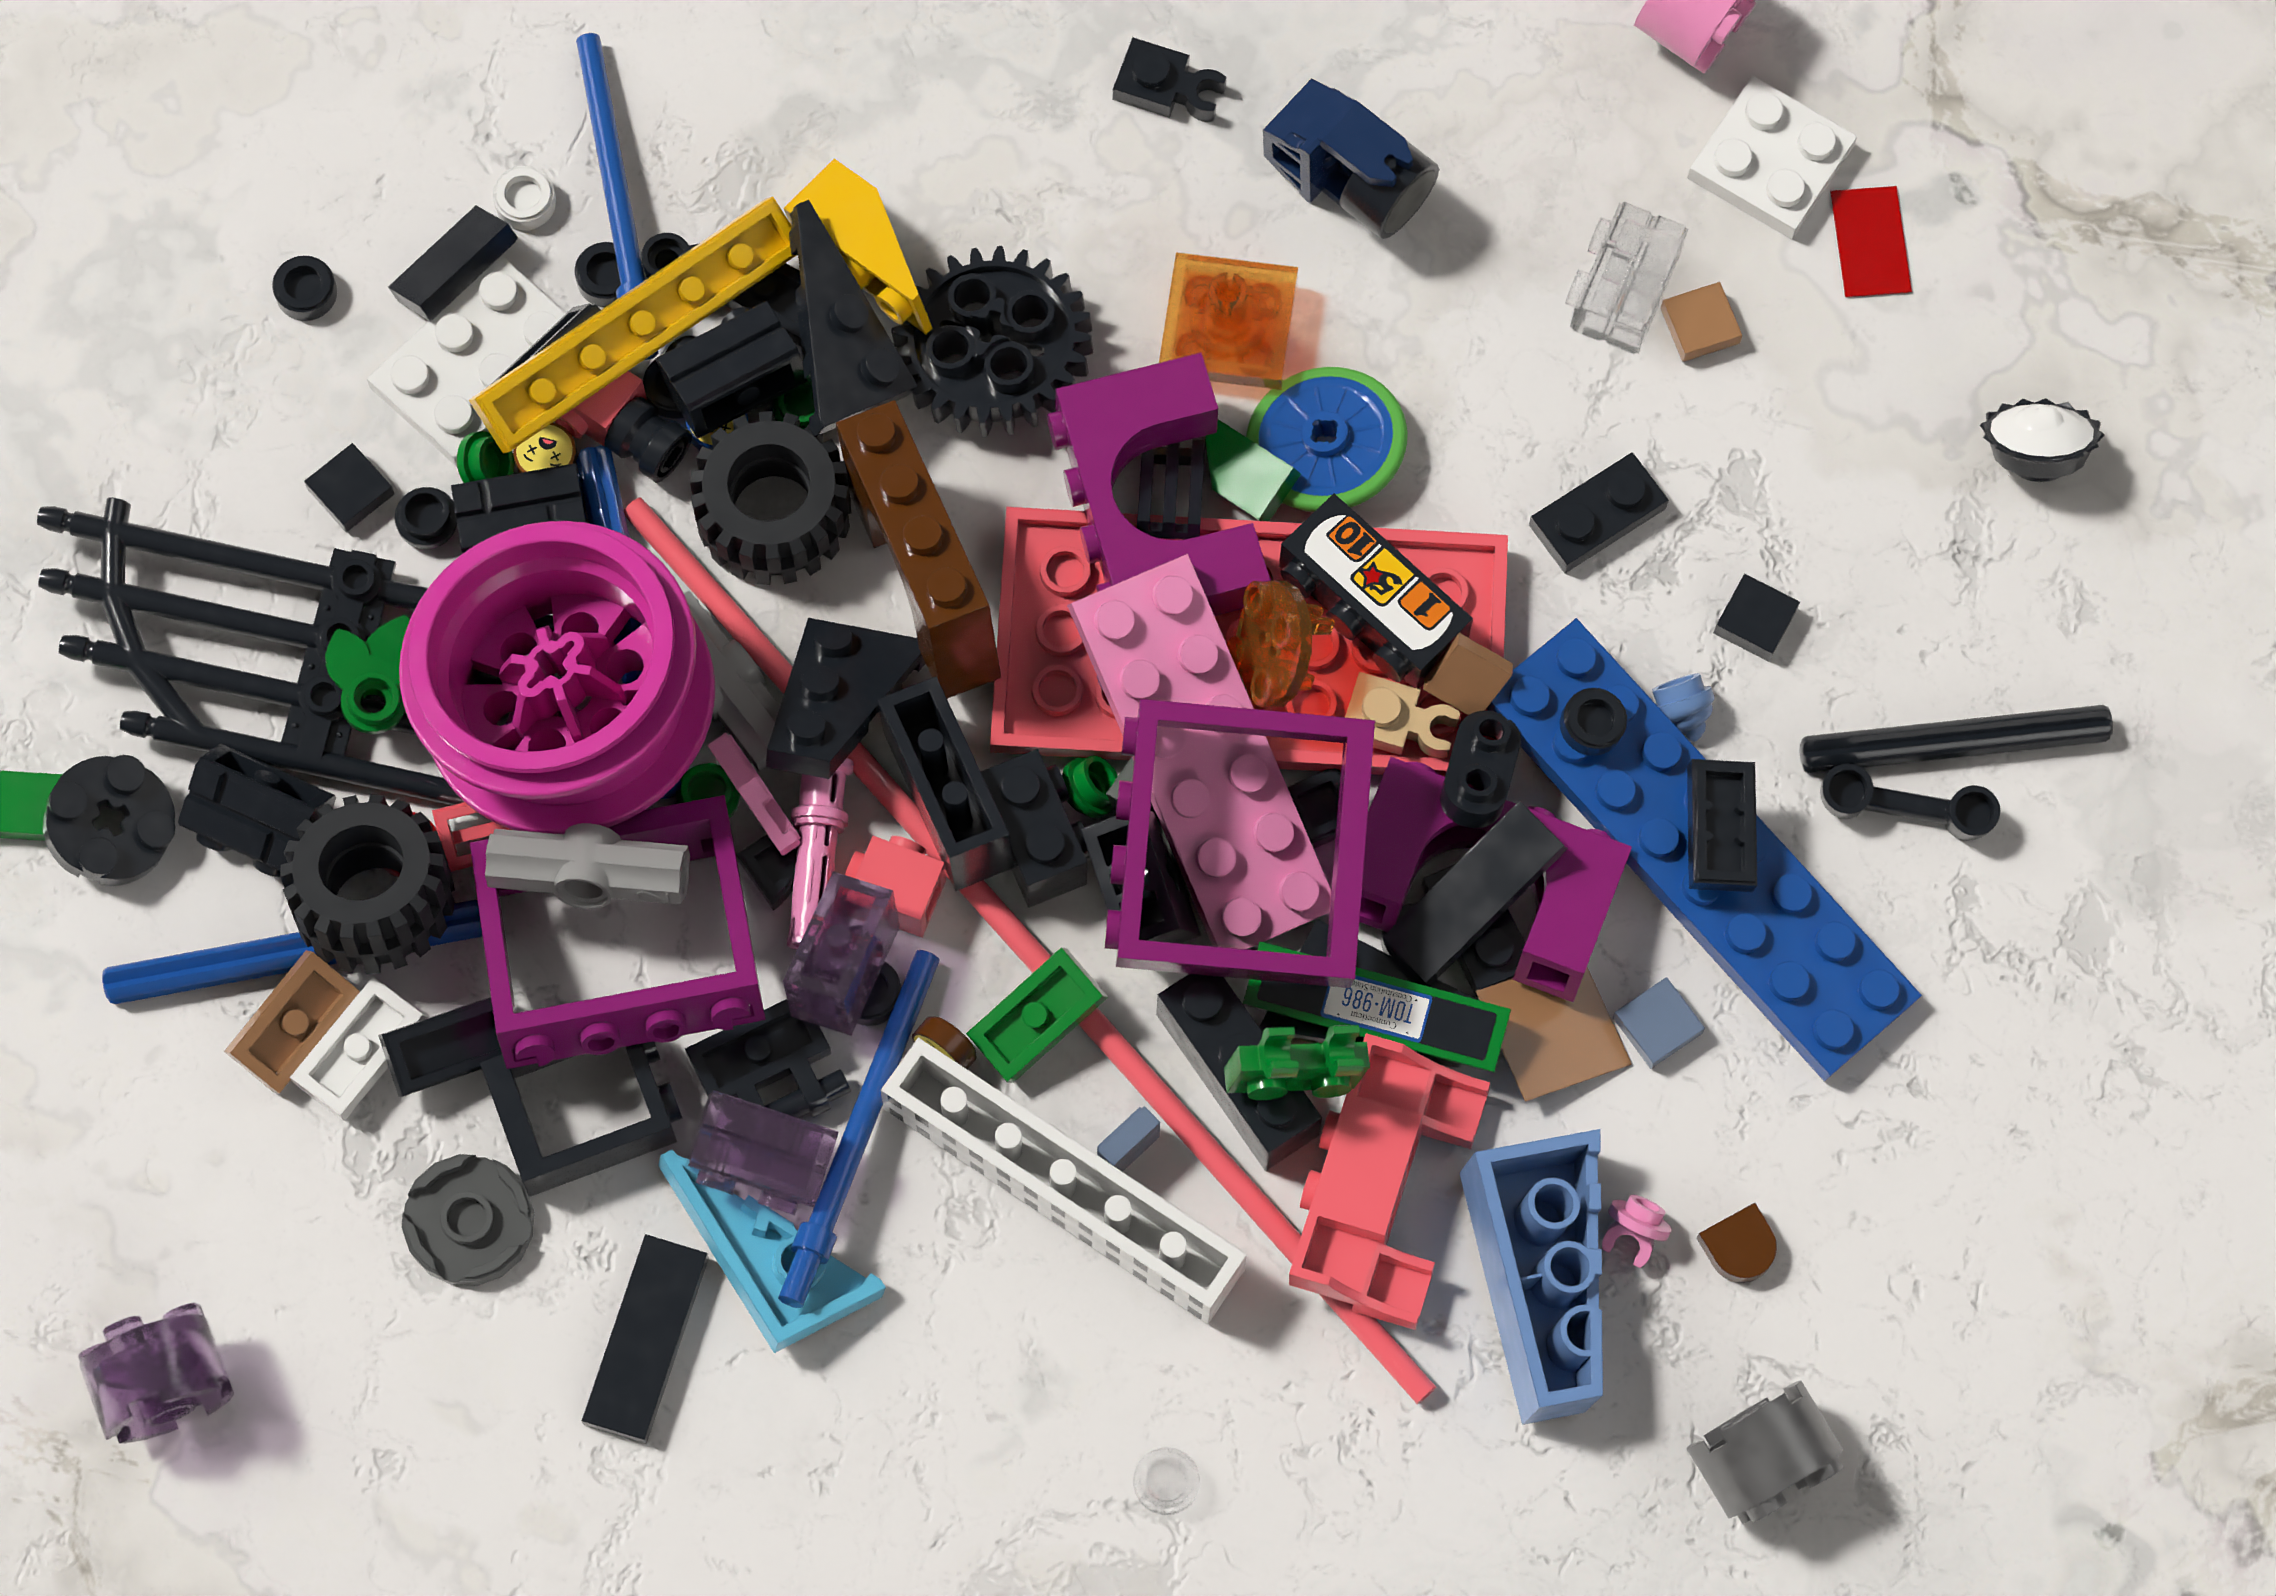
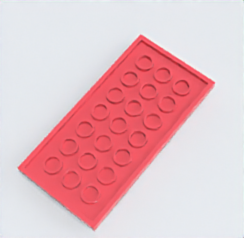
M1006 507L997 636V654L1001 678L994 680L990 753L1026 754L1038 749L1042 756L1077 758L1098 756L1103 759L1130 760L1132 757L1121 755L1123 735L1106 695L1098 683L1097 674L1067 605L1096 593V585L1105 583L1100 563L1089 564L1084 552L1080 535V527L1088 525L1084 511ZM1122 513L1137 528L1138 514ZM1151 515L1150 522L1163 523V515ZM1176 516L1175 523L1188 524V517ZM1201 518L1200 536L1253 523L1270 577L1268 603L1215 616L1254 709L1345 717L1359 672L1393 681L1376 665L1373 660L1374 652L1357 637L1354 640H1349L1341 635L1329 622L1326 615L1328 610L1311 595L1308 598L1299 596L1283 580L1280 573L1282 569L1279 567L1281 543L1302 523ZM1372 527L1473 618L1469 639L1504 658L1508 535ZM1165 539V540H1182V539ZM1402 679L1400 682H1397V683H1400V684H1403V685L1410 686V685H1409L1406 681H1404L1403 679ZM1424 684L1419 688L1420 694L1416 707L1427 709L1438 704L1451 706L1423 690ZM1458 710L1460 716L1457 727L1435 724L1430 728V732L1435 738L1451 742L1447 758L1431 757L1419 748L1416 741L1406 739L1401 755L1373 747L1371 774L1383 775L1390 757H1394L1404 762L1423 763L1434 769L1437 774L1445 777L1459 726L1468 715ZM1266 736L1279 769L1324 771L1336 768L1341 772L1343 743ZM1483 736L1489 740H1496L1489 736Z

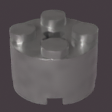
M1801 1380L1783 1388L1785 1393L1772 1401L1765 1398L1705 1434L1704 1437L1710 1448H1708L1705 1441L1692 1443L1686 1448L1728 1518L1738 1516L1742 1524L1750 1520L1756 1522L1787 1503L1782 1494L1783 1490L1794 1484L1798 1490L1807 1485L1809 1488L1814 1487L1844 1468L1838 1458V1455L1843 1452V1448Z

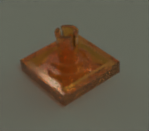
M1176 252L1159 363L1202 352L1208 376L1212 382L1282 390L1298 282V267Z

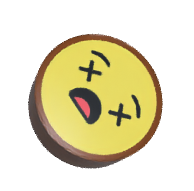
M551 423L513 449L514 460L519 473L576 463L578 457L572 435L567 429L556 423Z

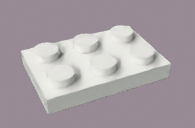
M501 255L433 320H428L368 376L369 387L457 467V452L463 438L472 432H489L469 402V399L490 386L566 313Z

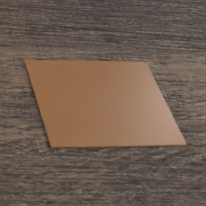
M1588 967L1584 973L1574 1003L1513 979L1476 991L1480 1001L1511 1009L1501 1049L1525 1102L1632 1065Z

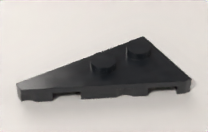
M806 200L797 204L789 214L792 220L789 239L791 255H798L801 285L795 291L800 338L805 345V356L803 358L804 379H811L815 412L809 417V426L812 434L816 437L836 428V422L890 401H898L907 397L918 385L811 202Z

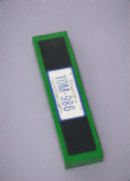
M1261 941L1257 951L1309 955ZM1357 967L1355 970V980L1350 988L1249 979L1242 1003L1244 1006L1325 1028L1337 1025H1359L1360 1034L1358 1037L1364 1038L1366 1033L1402 1043L1417 1053L1495 1073L1511 1014V1009Z

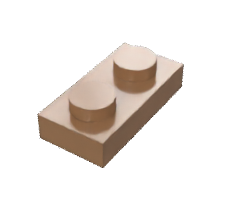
M306 950L224 1052L272 1092L279 1094L291 1080L290 1076L360 991L314 952Z

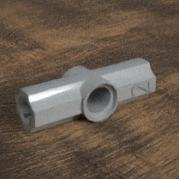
M690 591L684 593L693 618L704 635L714 667L715 704L711 721L719 720L728 733L732 735L750 763H753L756 769L761 771L767 768V747L780 706L765 688L766 681L748 652L736 640L733 639L729 642L710 614L700 605L699 600Z
M591 823L570 826L565 831V835L495 829L488 839L485 878L487 886L490 888L554 893L563 903L580 909L603 908L610 903L611 898L681 905L682 900L686 898L689 883L690 854L687 845L621 840L620 836L613 830Z

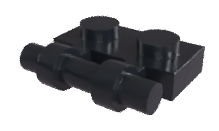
M802 992L765 1009L766 1020L733 1026L734 1030H722L685 1048L687 1057L714 1110L716 1111L739 1100L746 1114L723 1126L733 1149L754 1139H758L761 1144L777 1136V1128L809 1112L814 1118L830 1110V1102L851 1092L841 1069L817 1079L810 1064L832 1053ZM791 1074L798 1090L764 1105L757 1090Z

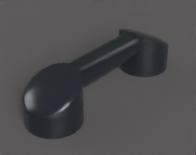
M1849 763L1840 764L1832 768L1824 777L1820 787V795L1824 807L1832 815L1840 819L1857 817L1863 810L1944 824L1949 833L1963 840H1976L1987 835L1997 825L2001 812L1996 796L1989 789L1982 786H1966L1956 792L1950 800L1874 787L1867 771L1858 765Z

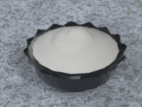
M2047 398L2035 403L2026 399H2021L2015 405L2002 403L1997 412H1987L1986 422L1980 424L1985 433L1983 438L1990 443L1995 460L2004 469L2016 473L2023 479L2034 482L2053 481L2081 469L2091 451L2099 447L2098 442L2105 436L2103 432L2099 431L2101 422L2091 419L2088 410H2075L2069 402L2055 404Z

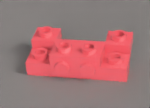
M1366 1033L1363 1042H1367L1370 1068L1356 1087L1346 1094L1341 1113L1329 1111L1319 1143V1148L1328 1150L1321 1173L1310 1170L1303 1189L1300 1208L1309 1210L1289 1272V1285L1353 1304V1312L1416 1330L1434 1272L1435 1262L1387 1246L1421 1135L1472 1149L1489 1094L1490 1082L1459 1073L1435 1063L1402 1043Z

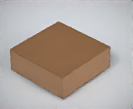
M1720 282L1662 301L1660 309L1682 362L1740 344L1742 333Z
M1458 633L1424 678L1423 690L1467 715L1477 711H1485L1512 676L1513 663Z

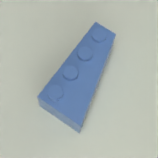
M1600 1129L1477 1151L1459 1172L1522 1425L1585 1413L1603 1396L1602 1310L1599 1309V1277L1602 1275V1249H1599L1598 1213L1601 1210V1183H1598V1154L1601 1152Z

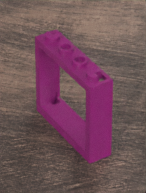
M1140 699L1138 717H1125L1121 755L1134 756L1132 781L1119 780L1116 809L1117 820H1128L1126 846H1113L1110 884L1123 885L1121 910L1108 909L1105 948L1117 949L1116 967L1350 988L1355 980L1375 720ZM1157 726L1343 743L1326 957L1139 940Z
M725 795L647 809L624 822L609 827V829L617 833L621 840L687 845L690 861L716 856L736 972L516 1013L500 903L501 896L527 891L488 887L485 878L488 839L470 843L496 1035L506 1069L537 1063L540 1067L552 1060L584 1054L603 1055L621 1047L652 1041L659 1043L671 1042L684 1035L715 1029L734 1030L733 1026L766 1020Z

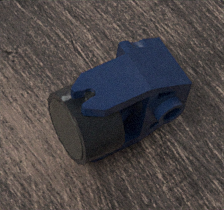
M1312 78L1263 129L1264 157L1284 178L1293 184L1308 203H1311L1323 192L1381 239L1389 238L1397 233L1414 216L1433 189L1440 171L1438 164L1409 143L1406 138L1360 102Z

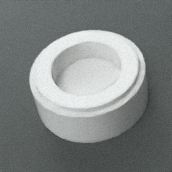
M513 167L500 175L493 187L492 197L496 213L501 220L507 222L513 229L528 231L539 228L552 217L555 211L556 196L552 182L543 171L535 167Z

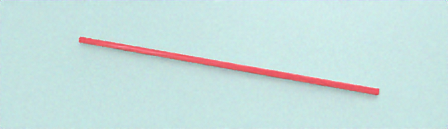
M641 497L629 503L624 509L625 517L729 634L743 646L753 661L784 694L793 666ZM860 742L847 757L853 761V773L910 837L926 849L927 856L941 861L916 804ZM984 880L959 890L1032 973L1051 957L1047 950ZM1097 1007L1078 1025L1292 1264L1301 1234ZM1320 1295L1417 1405L1437 1388L1376 1318L1353 1312V1304Z

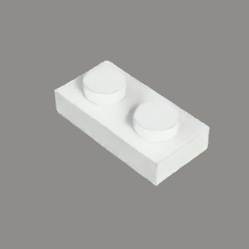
M372 977L294 1071L290 1079L297 1087L345 1121L389 1067L378 1035L423 1020L425 1017L420 1011Z

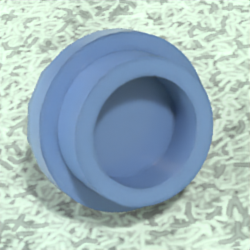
M1700 673L1686 675L1653 688L1655 704L1690 741L1695 742L1699 740L1705 732V721L1712 714V702L1715 699L1712 687L1704 686Z

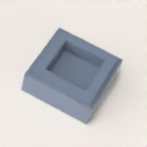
M1667 977L1615 1011L1613 1015L1615 1022L1650 1069L1702 1035L1705 1027Z
M1145 1106L1143 1108L1139 1107L1097 1146V1155L1123 1172L1160 1137L1161 1122Z

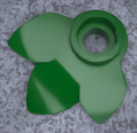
M402 615L383 624L370 635L366 642L348 631L337 629L328 644L325 654L327 673L342 690L341 709L346 721L360 732L367 734L387 732L400 722L403 714H407L400 690L399 665L403 639L410 621L408 616ZM369 695H377L385 701L386 705L380 712L370 713L362 708V700Z

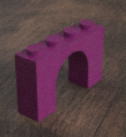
M1202 352L1057 388L1056 412L1048 413L1047 421L1055 450L1066 448L1072 468L1063 470L1068 497L1072 507L1083 505L1088 522L1087 526L1080 527L1084 552L1089 564L1100 563L1105 583L1096 585L1097 592L1188 554L1214 616L1268 603L1270 577L1253 523L1185 540H1165L1150 536L1134 527L1120 512L1113 497L1112 490L1117 477L1123 468L1135 457L1154 448L1217 433L1218 405Z
M1390 757L1368 811L1359 922L1388 932L1396 924L1413 880L1425 863L1433 857L1452 849L1472 848L1517 803L1506 800L1500 817L1489 826L1483 828L1461 826L1453 822L1441 807L1440 793L1444 776L1437 774L1434 769L1423 763L1404 762ZM1468 784V786L1474 790H1484L1483 787H1476L1471 784ZM1529 806L1527 808L1568 849L1531 885L1536 900V918L1522 951L1513 980L1574 1003L1632 846L1611 839L1605 831L1599 829L1586 830L1557 819L1553 813L1546 809Z

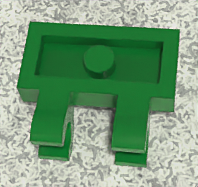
M1359 1025L1330 1026L1323 1043L1291 1044V1040L1295 1036L1294 1027L1265 1028L1258 1045L1238 1046L1224 1067L1227 1093L1247 1092L1248 1097L1253 1100L1276 1099L1287 1094V1090H1312V1095L1318 1098H1333L1345 1095L1356 1087L1370 1068L1367 1042H1355L1360 1034Z

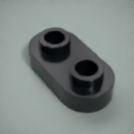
M1477 711L1465 717L1459 726L1440 793V804L1444 813L1453 822L1461 826L1483 828L1493 824L1502 813L1521 745V735L1514 722L1507 720L1501 713ZM1483 736H1489L1496 740H1489ZM1468 784H1471L1476 787H1483L1484 790H1474L1471 787H1469Z

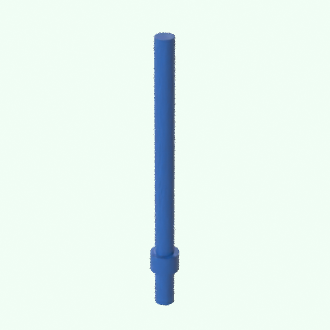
M586 33L579 36L576 43L621 283L616 290L618 299L645 281L601 39L598 34ZM656 351L654 354H652L645 360L655 358L659 354V351Z
M917 950L915 952L808 1222H802L798 1228L791 1246L795 1256L778 1296V1299L788 1306L803 1308L819 1265L826 1264L830 1258L837 1240L836 1234L833 1233L835 1224L883 1106L881 1089L900 1063L940 961L931 952Z

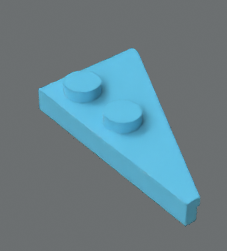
M673 1150L660 1156L658 1164L660 1170L774 1353L883 1297L886 1287L880 1278L872 1273L866 1278L830 1255L826 1264L819 1265L803 1308H794L782 1303L778 1296L795 1256V1253L791 1250L798 1231L794 1224L750 1195L743 1200L711 1179L713 1172L695 1160L683 1158Z

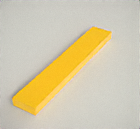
M773 196L764 199L469 399V402L503 453L512 451L797 256L791 255L789 232L792 226Z

